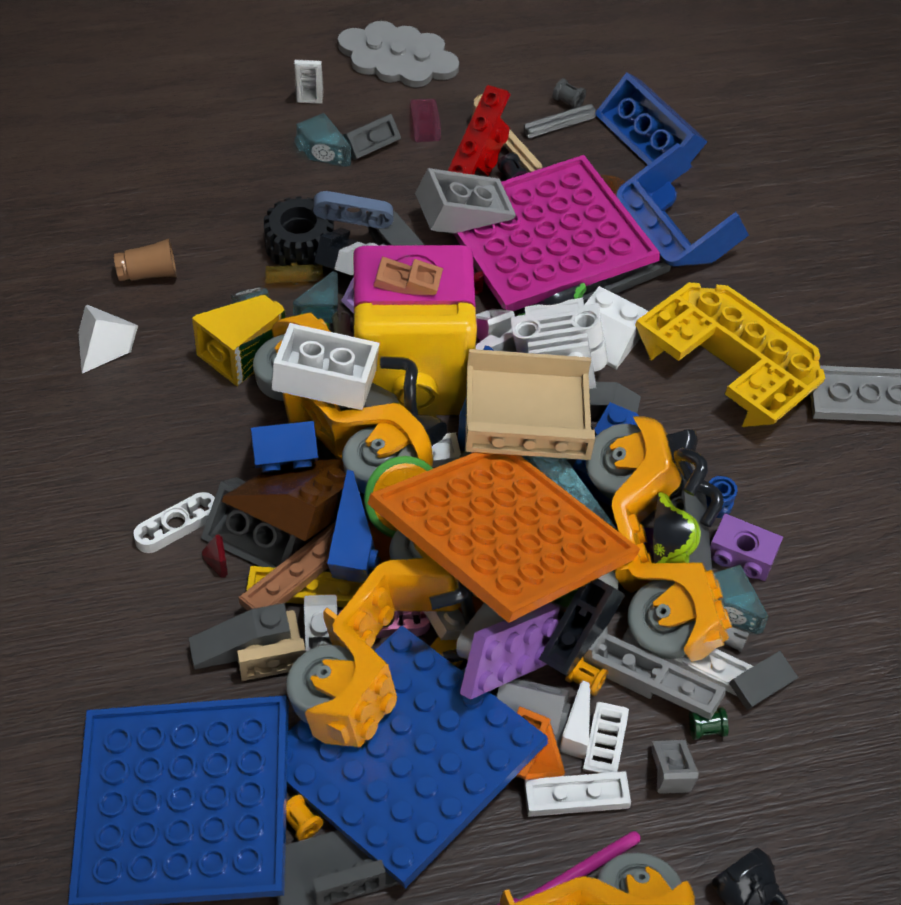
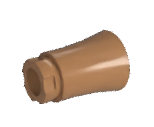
M169 238L151 245L125 250V253L114 254V263L119 281L177 277L173 249Z

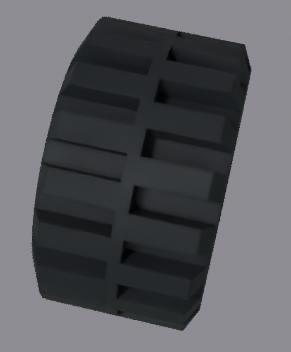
M296 196V199L285 198L284 202L278 201L274 204V208H269L267 215L264 217V238L267 255L271 256V260L274 263L279 262L282 268L290 267V270L297 271V268H302L305 271L309 270V267L316 268L320 266V264L314 263L320 237L334 230V220L319 218L314 214L313 198L302 199V196Z

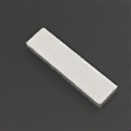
M628 627L623 641L644 650L634 639ZM718 649L712 651L704 659L693 662L686 655L675 659H664L725 687L726 691L734 695L736 693L728 682L753 667Z

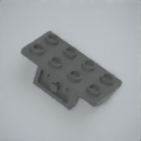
M336 830L286 845L285 895L277 896L279 905H331L399 885V883L385 871L382 859L373 861L341 832Z

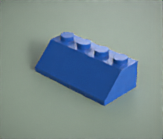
M627 72L596 111V116L648 165L677 143L680 144L691 163L708 142L642 80Z

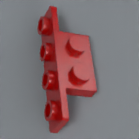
M490 85L486 86L448 171L474 175L477 170L480 174L490 175L492 168L497 164L498 155L503 144L508 140L511 129L500 118L510 97V93L507 90Z

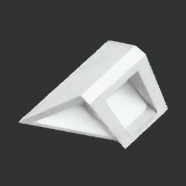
M86 305L78 332L82 374L131 353L138 325Z
M492 308L476 314V335L479 340H484L490 334L500 338L505 332L509 331L512 328L511 317L515 316L514 312Z

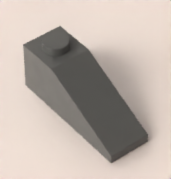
M281 603L251 609L190 637L189 643L194 669L238 661L237 651L244 650L251 645L265 646L278 643L283 639H291L285 604Z

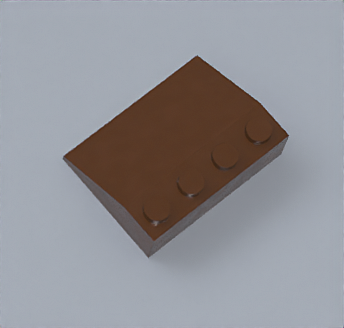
M317 460V462H312V467L305 469H293V464L282 465L281 471L261 473L223 496L222 502L306 541L337 519L346 477L343 460Z

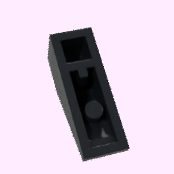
M598 578L579 587L539 660L568 676L610 623L625 594Z

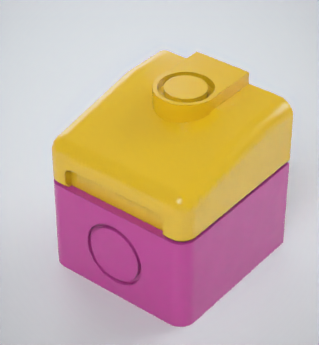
M464 245L360 246L356 248L353 253L354 337L380 343L377 369L372 383L395 394L399 403L405 407L404 379L406 371L381 369L380 359L381 356L409 358L418 367L416 383L418 415H430L436 418L437 415H460L466 398V371L469 349H476L477 334L473 252L471 248ZM382 256L410 266L413 260L417 259L443 268L436 295L404 294L374 287Z

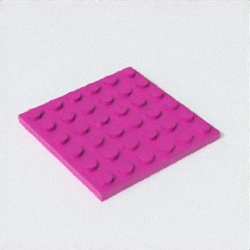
M584 155L502 181V186L516 213L515 218L453 233L460 245L471 248L473 252V265L478 272L482 270L485 283L503 310L510 311L536 304L581 283H585L588 286L659 261L660 258L658 249Z

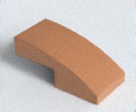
M382 256L373 286L404 294L436 295L443 268L414 259L410 266Z

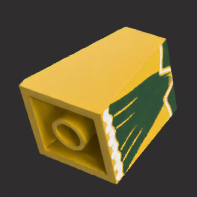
M263 294L195 315L192 318L197 355L238 387L254 374V356L265 342L274 338L272 333L273 325L280 319L285 318L283 306Z

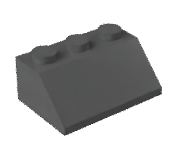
M237 477L221 481L201 539L210 542L215 535L220 534L223 538L224 550L258 566L273 568L279 566L306 544L307 540L304 541L222 502L224 495L246 483V481Z

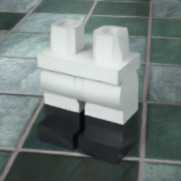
M338 228L321 235L314 263L354 276V250L360 246L379 245L375 243L364 244L350 239V230Z

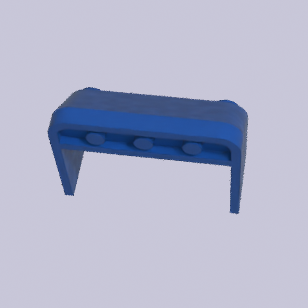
M679 143L675 144L621 185L617 191V198L660 252V256L668 265L709 264L716 261L748 237L749 234L739 215L735 212L695 243L691 244L667 215L665 210L672 206L677 198V192L671 183L692 168Z

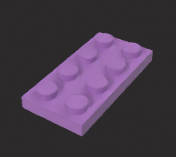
M549 602L510 623L504 620L475 632L460 694L473 699L545 666L546 663L539 660V657L558 625L557 617L560 607Z

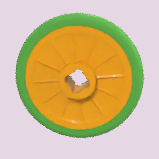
M412 456L394 457L379 465L370 476L364 494L365 509L371 523L381 533L393 538L398 529L367 504L370 493L433 469L425 461Z

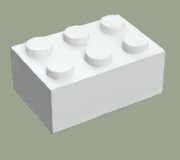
M289 323L273 363L272 390L363 411L376 373L380 343Z

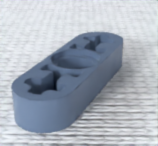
M322 191L314 196L313 211L319 218L374 228H386L393 223V207L386 201L330 191ZM351 207L359 208L360 211L349 212L347 211V209Z

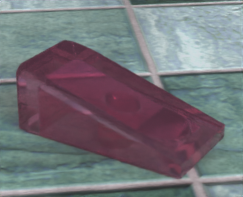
M436 99L410 100L415 141H439L441 139V122Z

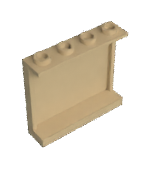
M469 349L466 371L465 452L591 460L595 442V430L591 429L589 394L591 357Z

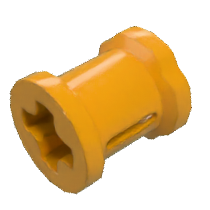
M582 657L571 673L566 676L565 681L569 683L574 681L579 685L583 681L589 682L590 694L595 697L607 677L608 670L604 668L599 670L586 663L584 657Z
M300 794L287 801L286 820L296 831V838L301 841L313 837L323 826L322 818L314 816L305 805V798Z

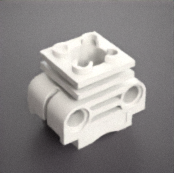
M577 298L555 305L539 304L525 307V315L511 317L512 333L517 352L591 357L589 389L596 388L594 372L604 368L608 361L599 303L584 305L583 298Z

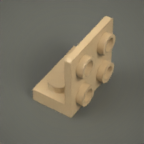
M286 611L291 639H283L278 643L265 646L251 645L244 650L237 651L242 681L287 673L294 662L306 652L303 638H300L295 611Z

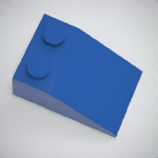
M314 421L251 428L255 468H262V473L281 471L282 465L293 464V469L312 467V462H317L318 460Z
M347 470L327 565L333 578L364 583L375 567L380 564L381 557H378L379 550L375 549L354 471Z

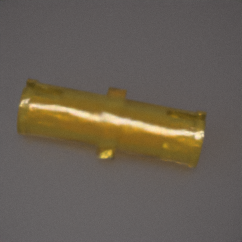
M291 263L290 266H265L266 284L291 282L292 285H298V282H323V265H297V263Z

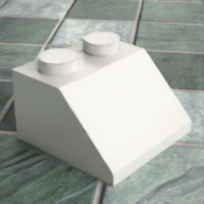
M599 286L585 305L599 303L608 358L606 365L617 370L641 338L635 326L636 320L649 311Z

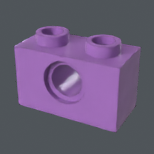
M724 514L711 542V560L720 566H728L744 573L750 578L760 579L765 582L779 551L783 536Z

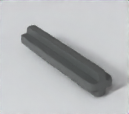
M586 104L525 123L523 131L527 138L543 135L594 119L596 117V109L592 104Z

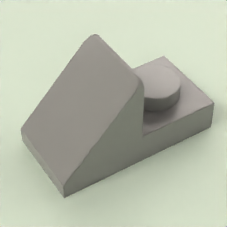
M652 741V755L658 769L657 792L660 794L691 792L698 780V770L686 741Z

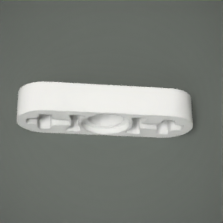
M207 492L197 493L140 523L134 530L136 547L141 552L153 553L206 525L215 497ZM198 506L208 507V510L198 509ZM174 517H180L185 520L184 524L177 528L170 527L167 523ZM159 526L163 527L165 534L162 533V529L159 530ZM145 534H149V536L151 537L154 536V539L149 540L148 538H144L143 536Z

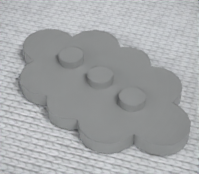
M375 21L370 23L365 30L349 28L342 31L338 37L339 50L344 55L351 57V65L356 72L363 75L376 74L380 80L391 83L401 80L402 83L409 87L418 88L429 84L432 78L438 80L451 79L459 71V59L455 54L445 51L444 39L434 33L420 34L412 26L396 28L387 21Z

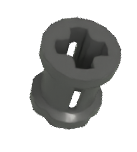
M562 78L554 88L552 98L556 101L562 100L573 109L583 104L587 91L582 87L578 89L568 84V81Z

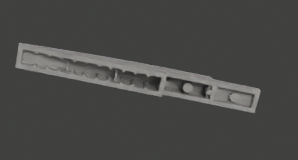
M551 601L550 603L560 607L557 617L559 624L567 608ZM608 627L604 629L583 656L586 663L599 670L603 668L608 670L606 678L651 699L653 694L658 695L711 720L725 696V687L609 635Z

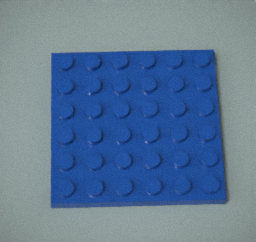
M401 625L375 650L388 664L397 694V702L394 709L389 714L384 715L378 724L374 736L370 740H366L361 747L324 744L312 736L309 725L300 720L288 731L287 786L297 795H302L309 806L373 861L382 859L385 871L406 888L548 744V738L543 732L489 691L473 699L460 694L465 673Z
M287 695L87 710L68 905H154L284 896L289 712Z

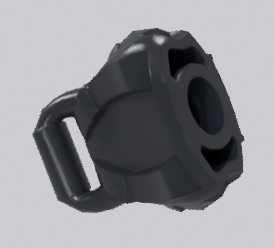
M757 847L712 880L716 895L727 905H769L773 900L779 905H788L785 896L779 890V885L776 883L775 867L770 856Z

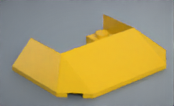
M689 282L636 320L635 323L651 361L664 351L679 361L701 345L739 372L741 376L727 386L725 395L748 411L742 427L774 424L825 380L824 370L820 368L819 349L728 285H716L714 289L701 288L700 283Z

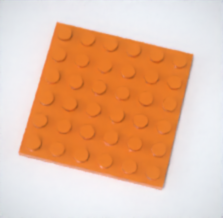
M474 452L370 493L367 503L508 623L633 561L640 551L638 546L520 455Z

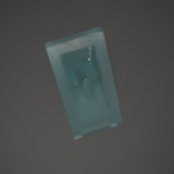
M335 271L331 272L294 300L293 316L311 312L317 319L321 318L326 323H333L332 315L338 312V274Z

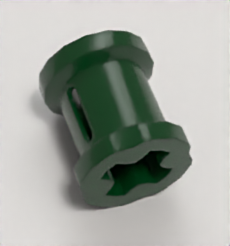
M717 708L711 720L689 711V729L692 739L698 740L701 736L715 734L727 737L729 726L725 708Z

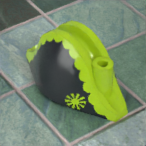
M659 492L653 532L654 563H689V555L696 550L700 542L701 531L699 524L692 515L676 508L667 494Z

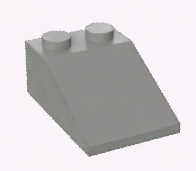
M428 168L415 192L430 230L437 232L458 233L512 220L516 216L499 178Z

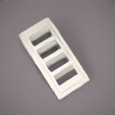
M295 60L296 103L322 104V62Z
M583 681L580 683L559 748L560 752L580 759H585L589 745V682Z
M603 702L596 703L583 772L590 774L617 772L629 714L628 708ZM598 730L617 733V737L597 732ZM595 743L612 746L615 748L614 750H610L606 748L596 747ZM594 755L612 759V764L592 760V757Z

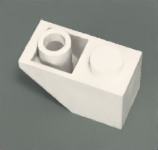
M337 594L304 596L306 652L319 646L332 645L323 619V611L329 608L337 615Z

